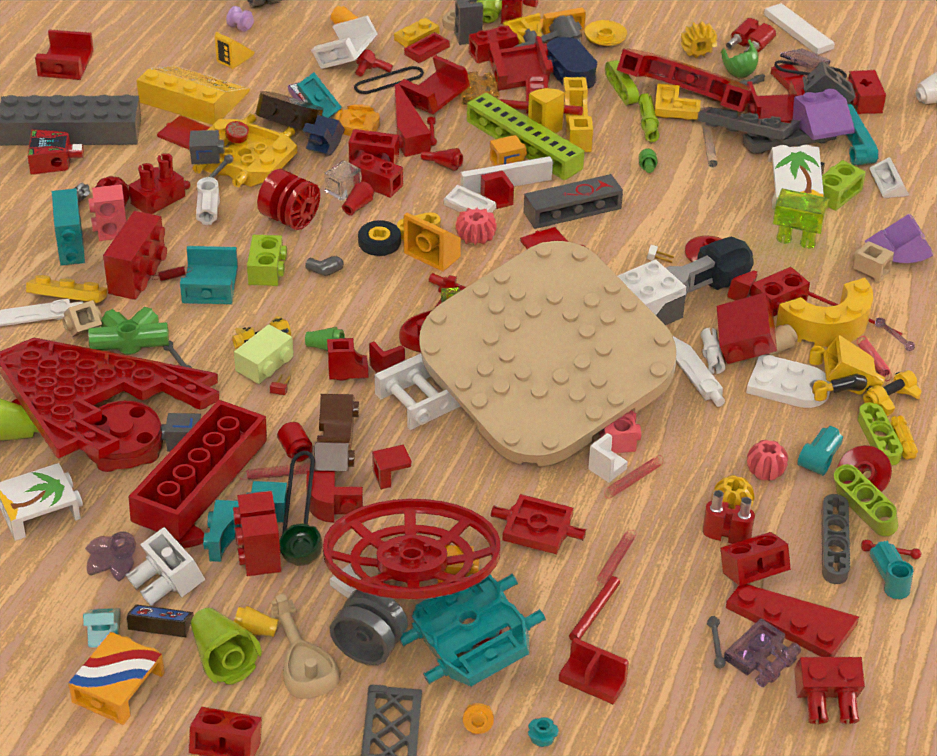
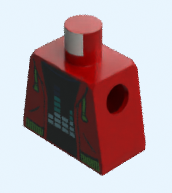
M32 130L27 155L30 175L68 170L70 158L84 157L83 144H70L67 132Z

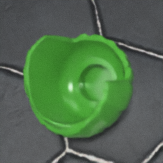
M748 40L749 50L732 58H728L725 48L721 50L725 68L737 78L748 77L757 68L758 53L750 40Z

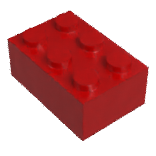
M133 211L103 254L108 294L136 300L140 293L146 289L147 282L151 276L156 274L157 267L167 256L162 216Z

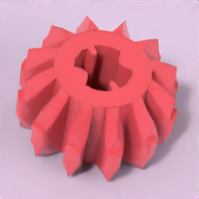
M467 208L466 211L460 212L459 217H457L455 229H457L458 237L461 240H465V244L471 242L474 245L477 243L485 245L486 241H492L497 229V223L494 214L487 212V209Z

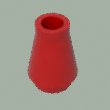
M366 182L355 184L342 205L343 211L348 215H353L356 211L370 203L374 196L373 188Z

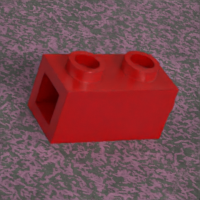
M508 25L486 31L481 30L477 33L469 34L468 53L477 64L489 61V43L498 41L499 48L506 49L517 46L519 39L517 34Z
M365 152L357 159H354L350 165L351 183L366 182L373 188L374 192L389 198L403 187L402 166Z

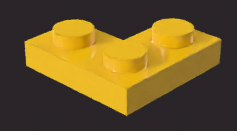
M657 83L655 116L698 120L701 100L679 98L680 85Z

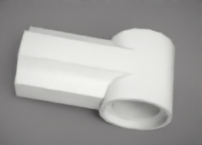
M204 177L197 182L196 219L202 222L203 225H212L218 216V205L220 203L219 186L216 179Z

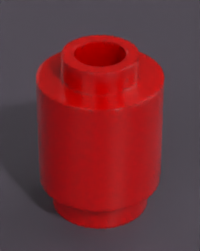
M289 422L279 429L277 438L289 458L293 459L301 451L312 453V442L300 423ZM302 455L296 461H304L309 456Z

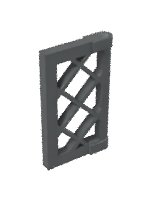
M369 685L361 756H397L394 752L404 745L408 747V756H416L422 689ZM375 698H383L389 701L378 709L375 707ZM402 700L413 701L412 709L407 711L399 702ZM394 706L402 716L391 723L382 713ZM377 717L386 727L374 734L372 732L373 719ZM406 720L411 722L410 734L408 736H405L397 728ZM392 731L400 741L388 748L380 738ZM375 743L383 753L370 754V745Z

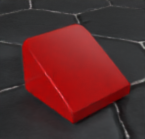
M753 270L733 278L727 297L735 301L749 297L752 283L756 282L757 271Z

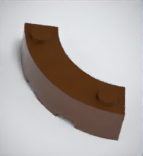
M321 394L319 431L324 432L323 436H317V441L315 442V471H349V468L355 465V450H352L354 417L359 418V401H355L353 394Z

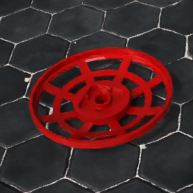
M396 499L360 507L338 519L327 531L323 542L324 562L337 579L359 591L395 599L434 598L465 590L490 575L498 564L501 541L497 530L483 516L457 504L430 499ZM404 514V525L387 527L373 533L362 524L368 520L383 516ZM416 514L438 515L459 522L448 531L434 526L416 525ZM470 526L485 537L490 547L473 552L468 542L460 537V535ZM350 529H353L362 537L354 545L351 554L333 550L338 539ZM398 534H405L404 536L394 537V538H391V539H389V540H387V541H385V542H384L383 540H381L382 538H385V537H389V536H393V535H398ZM416 534L433 535L440 537V539L436 540L427 536H421ZM453 543L463 554L447 557L446 547ZM369 545L377 549V558L360 557V555ZM491 555V560L477 573L465 577L471 570L474 560ZM333 559L350 563L354 573L360 579L354 578L342 571L333 562ZM464 563L462 569L456 575L444 572L448 565ZM360 565L377 567L381 573L370 577L362 570ZM433 578L443 581L428 586L420 587L419 585L420 582L431 580ZM393 579L406 582L407 587L389 585L383 582Z

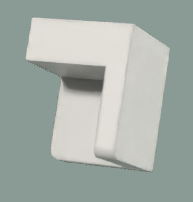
M609 433L590 445L588 467L590 471L608 483L627 470L628 461L611 451L612 435Z

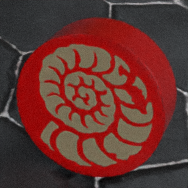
M232 121L227 124L225 130L227 140L232 143H243L248 139L249 128L246 124L240 121Z

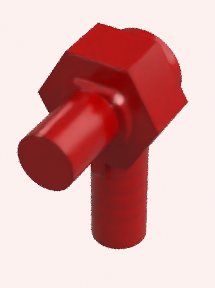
M365 49L356 59L358 67L355 74L360 77L364 75L366 69L379 68L388 73L393 69L392 64L376 59L374 52Z

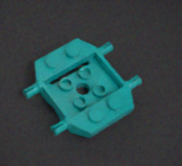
M512 573L498 582L490 574L479 583L465 590L450 595L427 598L416 604L412 614L414 620L412 623L413 628L404 632L399 641L405 647L418 638H423L439 665L423 673L429 685L443 676H449L451 679L471 687L529 655L528 631L535 625L545 621L546 618L540 609L524 617L508 601L503 592L518 585ZM469 618L475 619L472 623L462 624ZM506 627L510 628L506 632L498 635L500 633V630ZM486 638H493L488 642L480 645L479 647L471 650L474 647V645L479 643L480 641ZM461 652H462V653L468 652V653H466V654L460 656L459 658L457 657V654H459V653H461Z

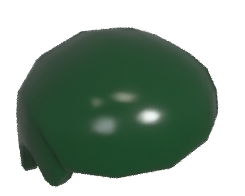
M303 523L291 525L283 531L279 540L280 552L284 559L297 566L309 565L315 561L321 554L323 546L322 537L315 526Z

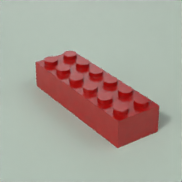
M218 400L128 496L130 522L156 532L165 527L175 539L180 540L267 442L266 416Z

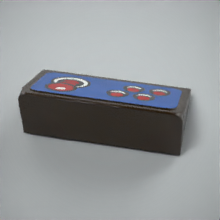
M136 604L128 612L126 620L128 630L186 637L194 612Z

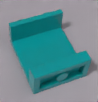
M187 246L189 268H187L186 278H181L180 281L182 303L232 304L238 270L237 247Z

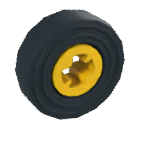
M371 221L361 226L358 231V244L362 251L374 256L389 255L398 250L401 245V232L397 225L389 221Z

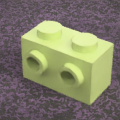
M268 324L234 351L235 371L260 384L294 356L293 337Z

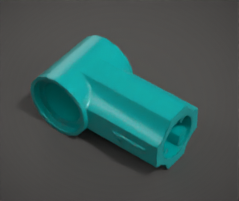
M833 426L822 428L811 444L806 443L797 464L824 476L831 465L834 454L841 446L844 436L840 434L839 429Z
M888 540L878 542L875 547L871 548L870 557L885 582L884 591L891 598L904 599L910 595L914 569L910 563L903 561L894 544H890Z

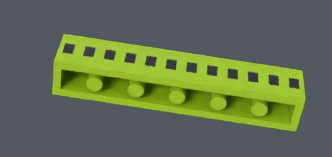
M487 92L467 103L468 123L495 139L516 135L520 142L526 146V158L532 160L551 157L553 161L552 174L565 181L583 170L585 152L583 149Z

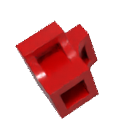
M353 338L327 339L329 380L344 381L352 378H369L367 355H361L355 350Z

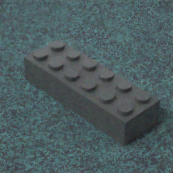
M127 94L122 96H1L0 146L29 145L32 130L67 132L70 144H138L141 124L139 96Z

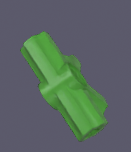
M143 307L130 320L126 319L120 312L111 309L106 311L102 317L101 327L89 328L88 330L89 347L101 351L119 349L124 354H134L139 352L142 347L169 346L167 322L159 323L158 315L153 312L152 308Z

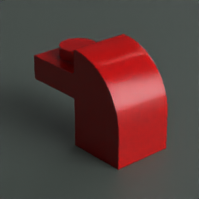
M307 471L306 489H308L309 471ZM314 471L309 508L310 513L314 517L325 522L335 523V515L347 514L363 507V487H335V471Z

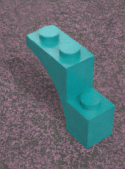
M253 481L251 492L246 494L272 491L275 507L274 514H276L277 522H283L287 482ZM215 500L214 510L208 513V528H210V532H205L203 545L204 549L209 551V560L212 562H221L225 550L235 539V527H240V524L235 525L233 507H238V501Z

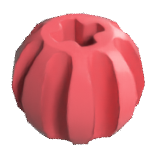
M761 440L759 443L754 444L747 454V466L750 472L760 480L772 481L782 476L788 466V454L784 447L780 446L776 441Z

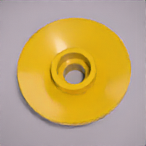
M599 20L588 24L585 27L584 34L589 41L595 44L610 46L623 42L627 37V30L618 22Z

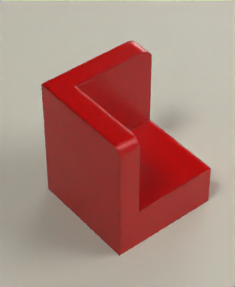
M503 170L481 175L480 195L496 202V209L512 206L514 203V185Z
M375 341L369 343V365L376 373L405 361V348L402 345L383 351Z
M404 444L372 451V470L381 490L391 487L392 471L412 466V461Z

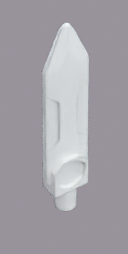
M70 299L55 300L52 303L0 310V326L49 319L59 320L64 317V312L69 307L82 304L83 301L70 303Z
M673 336L678 365L705 401L711 399L717 407L722 406L725 403V399L722 397L723 387L692 347Z

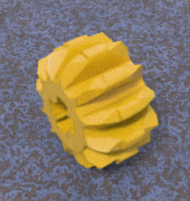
M701 21L699 24H695L693 22L691 27L685 26V32L681 33V46L688 56L693 55L697 58L699 55L705 57V53H712V49L717 46V33L710 23L705 24Z

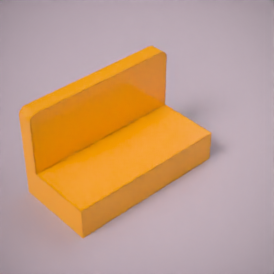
M581 7L543 14V19L540 20L541 31L544 35L551 33L549 26L554 23V19L565 15V17L573 16L575 22L580 23L581 30H585L586 11Z

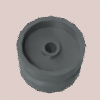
M355 590L346 600L343 608L337 613L329 629L330 636L335 645L345 655L365 665H380L391 654L395 644L398 643L407 629L408 622L402 607L393 598L376 596Z

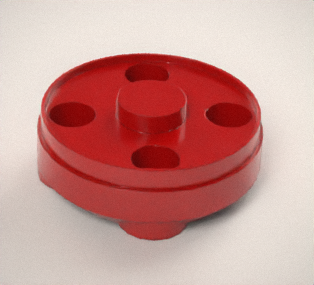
M115 401L99 407L102 410V420L91 425L120 439V449L105 458L97 459L86 453L89 459L96 463L100 471L112 472L116 469H129L142 464L153 463L158 459L159 450L163 444L162 424L157 413L151 407L136 401Z

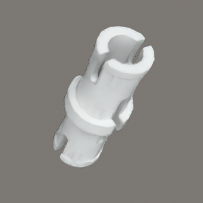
M706 328L701 332L704 345L702 352L707 359L709 371L714 374V366L716 374H720L725 370V364L717 331L712 328L711 335L710 328Z

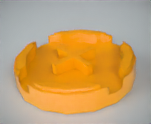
M353 104L347 106L348 109H340L335 115V119L339 120L344 127L343 134L351 136L353 129L376 132L380 127V114L374 112V108L367 105Z

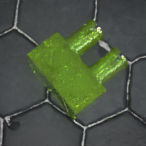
M781 188L773 219V224L779 225L776 236L777 241L781 243L785 235L784 243L791 242L793 229L802 230L800 245L805 248L806 241L809 240L808 249L815 247L816 236L821 234L824 226L829 198Z

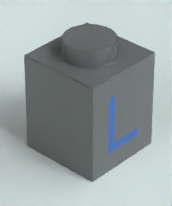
M219 130L190 131L189 149L191 164L220 163V154H224L225 146L224 139L220 140Z
M168 413L166 424L161 426L162 439L166 440L167 452H170L201 419V414Z

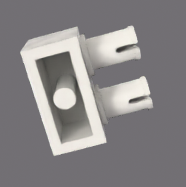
M165 527L140 544L147 555L145 557L146 560L131 572L125 574L136 590L154 575H161V577L140 591L150 606H153L154 603L171 590L173 592L176 591L183 597L205 580L194 559Z

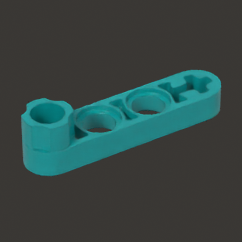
M848 104L855 128L854 133L846 134L852 144L849 149L850 162L852 165L877 163L879 156L877 145L853 105Z

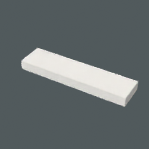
M782 3L765 8L764 15L816 55L834 49L835 42Z
M544 157L461 172V186L475 193H480L481 175L503 170L514 187L552 180L553 161L551 157Z

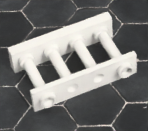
M421 354L374 374L375 394L380 400L393 394L407 408V427L410 430L461 407L448 390L439 393L426 380L431 376L423 364ZM416 384L429 398L416 403L403 389Z

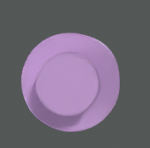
M233 6L227 14L226 22L228 26H237L240 31L245 32L252 27L254 19L252 12L248 10L242 12L240 7Z

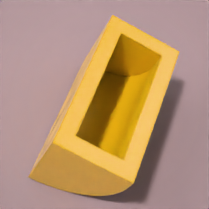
M552 88L538 89L529 94L528 117L554 133L560 132L563 129L565 92Z

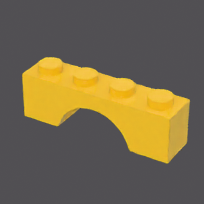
M564 77V105L583 107V114L581 116L564 114L567 140L585 152H592L593 124L592 117L588 116L586 77Z

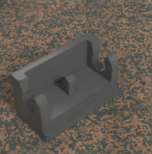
M455 0L454 34L459 45L469 44V34L483 30L482 2H477V0Z

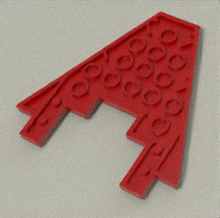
M35 337L0 351L1 376L54 455L59 459L79 449L94 458L101 459L120 449V439L91 424L102 420V410L93 405L110 399L123 391L142 401L149 399L155 394L164 392L199 410L205 409L219 400V391L211 388V386L218 383V374L215 372Z

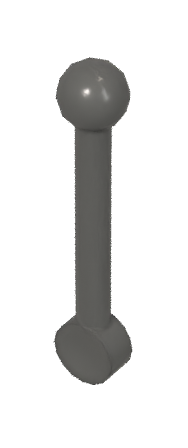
M230 154L226 155L224 161L208 177L214 178L227 164L232 163L233 156Z
M169 340V346H163V349L170 351L181 366L192 368L190 365H186L175 351L172 341Z
M711 616L707 621V625L712 629L716 654L714 665L721 669L726 665V661L721 654L717 629L720 620L715 616Z

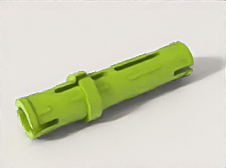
M643 93L639 96L638 101L642 117L641 127L645 132V139H649V142H655L660 137L658 130L659 121L655 116L652 96H648V93Z

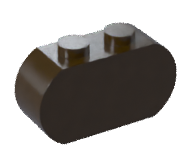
M260 91L255 115L303 130L305 123L314 125L317 116H322L324 109L282 94Z

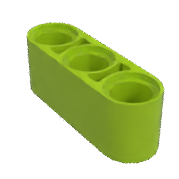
M846 464L838 467L834 472L837 494L848 500L849 507L875 533L884 537L893 535L898 529L897 510L894 504L853 465ZM845 481H853V482H851V483H849V484H844V483H843V482H845ZM867 498H868V499H871V500L868 501V502H862V501H861V500L867 499ZM882 517H890V519L885 521L879 520Z

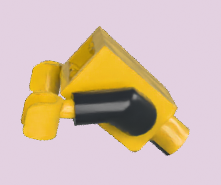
M840 335L834 339L827 349L821 346H814L810 350L809 363L821 365L824 359L826 380L831 382L828 384L823 380H817L813 384L812 393L816 401L826 400L828 391L837 393L849 390L860 395L870 386L877 385L882 387L885 381V377L875 371L874 358Z

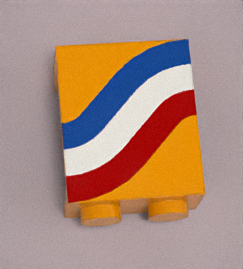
M110 632L68 682L72 703L124 725L131 717L128 700L148 675L152 673L162 677L165 674L162 653L155 648L138 644L129 637Z

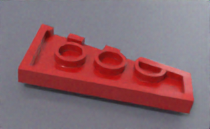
M748 584L738 586L726 602V609L820 657H834L859 621V616Z

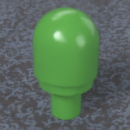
M646 148L639 153L640 167L647 173H652L658 163L655 151Z

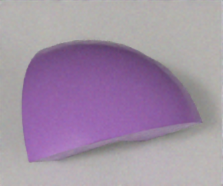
M912 214L904 216L886 229L865 240L866 243L869 241L894 252L893 262L914 263L934 255L931 247L925 240V235Z

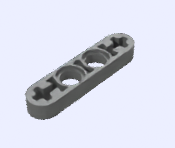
M830 494L824 498L821 511L822 575L829 583L842 584L847 580L850 570L849 503L841 495ZM833 507H837L838 514H833ZM837 525L843 530L833 531L828 526ZM832 545L839 546L843 551L834 552L828 547ZM833 563H838V571H834Z

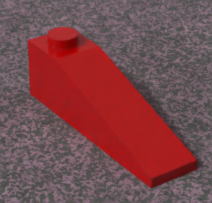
M395 84L396 134L399 135V149L405 157L421 154L422 151L430 152L431 132L401 86Z

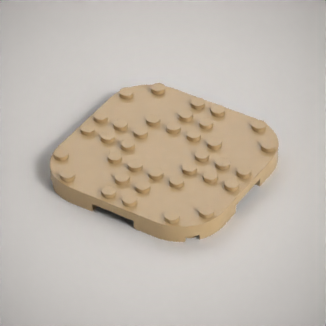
M565 241L543 242L523 251L439 304L427 316L420 331L422 361L430 376L443 391L448 390L476 422L478 431L500 455L521 465L522 462L537 463L538 466H547L569 458L590 444L593 435L632 410L636 413L661 396L671 384L676 366L675 341L664 323L594 252L579 244Z

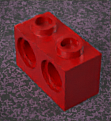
M353 129L348 142L349 165L363 152L397 165L399 159V135Z
M789 267L752 283L750 296L766 292L774 317L778 315L779 304L797 298H802L807 302L810 282L795 269Z
M772 532L720 547L723 574L739 586L791 570L788 543Z
M201 706L190 725L189 753L201 756H255L261 745L262 717Z

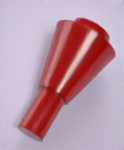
M459 148L436 152L422 151L420 156L421 160L434 161L454 171H457L463 164V154Z

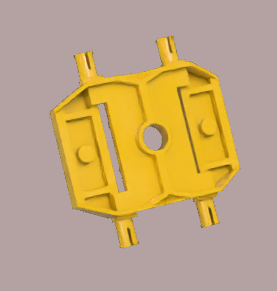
M252 113L248 114L243 120L219 119L208 130H219L220 140L224 139V146L230 142L225 137V130L227 124L232 121H240L248 126V139L243 143H232L229 147L225 148L224 154H220V163L195 164L192 169L198 174L202 170L212 173L224 161V157L230 154L233 156V162L227 164L217 175L230 176L233 179L232 184L235 187L237 186V188L242 184L252 187L263 183L272 171L282 169L298 153L297 145L290 139L295 134V130L293 127L290 128L288 126L285 131L278 133L254 125L253 123L257 118Z

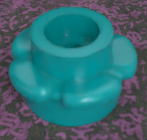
M547 717L533 719L528 725L530 729L528 735L531 741L540 747L551 745L559 732L558 726L554 725L553 720Z

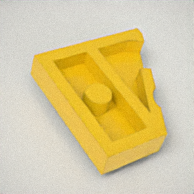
M540 13L503 22V26L508 25L517 34L519 44L525 42L523 36L526 34L525 30L527 29L535 31L537 36H542Z

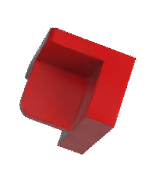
M574 638L571 642L570 657L560 671L558 681L614 705L627 683L629 661Z

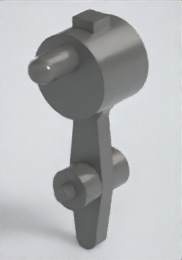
M565 15L554 19V23L549 26L551 33L541 36L542 43H548L552 39L559 37H570L577 39L582 44L580 40L582 37L580 32L582 27L579 22H575L573 16L565 17ZM530 29L525 30L526 34L523 36L525 42L514 47L535 44L536 32L530 31Z

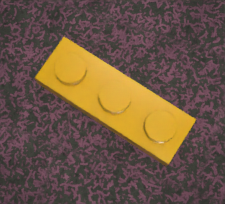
M37 275L34 279L26 282V293L88 302L93 300L95 303H99L107 298V288L99 287V284L95 282L77 284L73 279H60L56 281L51 280V277L47 275Z

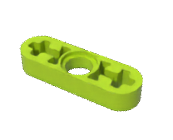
M619 61L606 62V77L625 105L638 103V88L628 74L617 71Z
M871 402L862 404L859 409L858 422L870 446L883 451L889 458L891 466L897 465L901 460L903 447L883 408ZM881 431L884 432L886 436H878L875 435L873 432Z

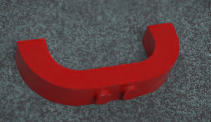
M623 49L617 66V71L635 77H648L672 85H680L679 87L714 98L721 102V106L739 112H744L751 92V88L728 77L671 58L636 49Z

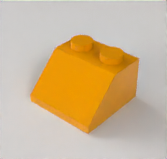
M407 212L404 214V254L442 272L460 258V237Z

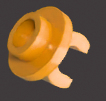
M475 703L467 706L463 713V724L468 731L474 734H483L493 726L494 714L489 705Z

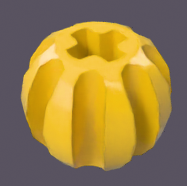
M730 475L718 481L714 488V491L720 490L723 492V502L729 503L728 508L735 510L736 505L741 506V500L744 497L750 498L752 500L751 507L755 499L754 490L744 477Z

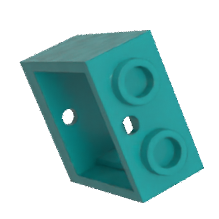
M77 189L52 191L54 228L60 266L85 263Z

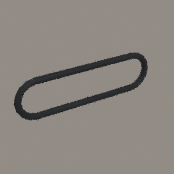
M777 60L774 63V66L782 72L809 75L810 72L784 69L778 66V64L784 63L812 68L819 66L786 60ZM831 67L833 70L843 74L844 78L847 77V74L843 70Z
M417 66L405 67L359 81L354 85V89L360 94H370L393 87L400 81L368 91L359 90L357 86L410 69L419 70L421 72L420 75L406 79L413 81L421 78L424 75V71Z
M309 451L298 452L290 464L282 534L287 529L294 465L296 460L302 455L309 456L311 462L303 523L308 525L315 464L314 456Z

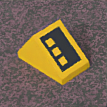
M216 32L215 48L218 63L234 69L254 55L255 52L232 38Z

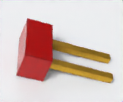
M281 374L277 382L271 383L270 393L286 395L287 383L291 376H288L283 384L279 383L283 377Z

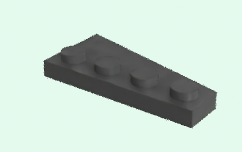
M707 107L698 114V121L705 122L707 126H723L728 131H744L749 136H765L770 141L775 142L782 141L797 131L800 126V120L792 119L791 123L781 122V117L774 116L758 119V114L744 113L738 116L737 111Z
M799 128L779 142L770 141L765 136L753 137L745 134L743 135V144L752 153H763L779 145L799 147L811 143H826L829 140H836L837 136L812 140Z

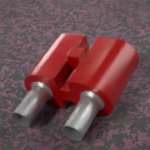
M747 18L731 33L732 39L726 46L728 49H732L736 44L745 47L747 44L749 45L748 40H750L756 47L757 52H760L776 37V31L766 23L759 25L758 20Z
M714 491L713 500L706 504L703 534L710 539L721 541L722 536L728 537V543L730 544L751 538L755 513L750 509L752 500L748 497L742 498L741 506L736 505L734 510L728 508L729 503L723 502L722 491Z

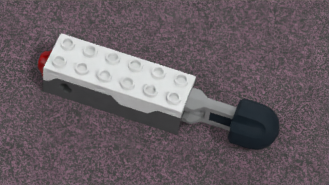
M727 237L701 247L697 260L684 266H669L665 268L655 259L622 273L618 277L664 325H668L683 318L687 293L706 285L716 290L724 287L727 288L730 286L733 278L750 272L754 265L753 253L745 241L735 237Z

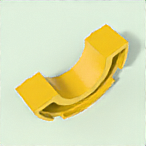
M865 277L845 283L840 304L837 306H816L802 298L779 304L776 328L779 325L788 324L795 330L798 337L797 342L801 343L803 339L815 342L814 346L828 347L838 335L852 342L865 332L869 322L873 302L872 287Z

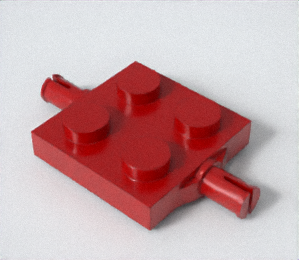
M520 494L516 504L510 509L494 505L491 510V517L506 520L502 540L557 555L562 542L567 536L584 541L586 529L570 525L574 508Z

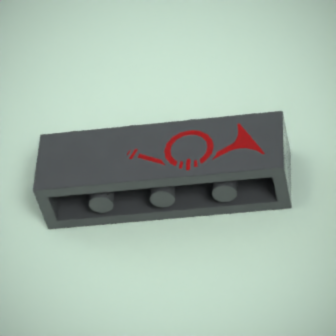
M612 174L533 191L524 194L523 213L533 228L537 229L615 211L622 208L623 189Z

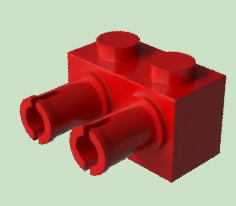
M163 153L157 157L159 169L155 171L154 166L150 163H143L142 166L139 165L140 179L128 185L130 204L143 213L154 214L186 196L184 177L173 170V157L171 154Z
M800 657L794 668L797 698H807L809 723L816 724V720H818V724L829 722L826 698H838L839 723L847 724V720H849V724L858 723L860 720L858 717L857 698L865 687L862 657Z

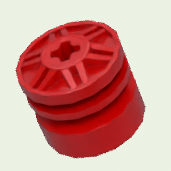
M281 168L276 169L263 181L258 193L257 207L260 214L280 221V223L295 230H301L312 221L318 210L320 189L317 184L301 177L298 178V176Z

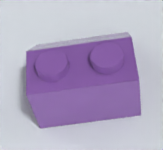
M826 89L824 92L818 93L807 92L801 96L794 97L793 119L800 120L799 128L812 140L854 133L855 128L846 98L837 90Z

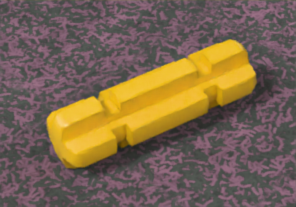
M893 416L890 424L903 447V458L906 460L910 458L915 459L918 449L904 416Z

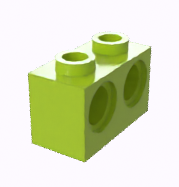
M844 160L830 167L822 175L824 199L821 204L837 211L862 191L866 171Z
M252 235L247 262L248 285L278 286L279 277L284 276L285 264L282 260L287 259V246H283L281 235Z

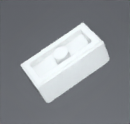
M890 157L869 168L883 198L909 195Z

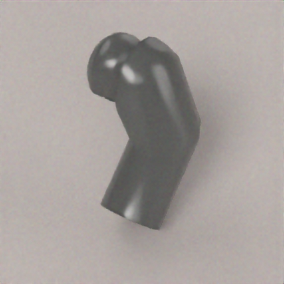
M331 256L322 261L310 257L306 261L305 268L321 275L329 276L341 270L344 262L338 256Z

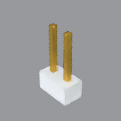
M650 246L646 259L653 261L654 258L672 263L673 260L655 254L658 253L674 258L673 255L657 251L658 246Z

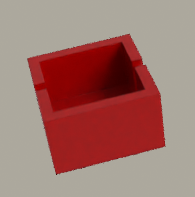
M272 491L237 495L238 507H233L235 525L240 524V527H235L236 544L238 546L242 545V548H238L239 565H245L247 577L281 572L279 530L276 514H274L275 507Z

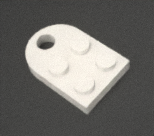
M765 354L759 356L748 382L746 393L797 407L812 408L820 406L827 401V399L824 401H816L814 399V394L812 393L813 384L817 380H823L828 384L831 382L826 380V373L816 367Z

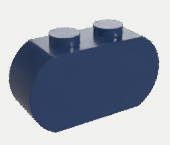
M559 37L548 42L547 59L552 61V74L556 80L563 85L564 77H586L587 89L595 85L598 62L577 39Z

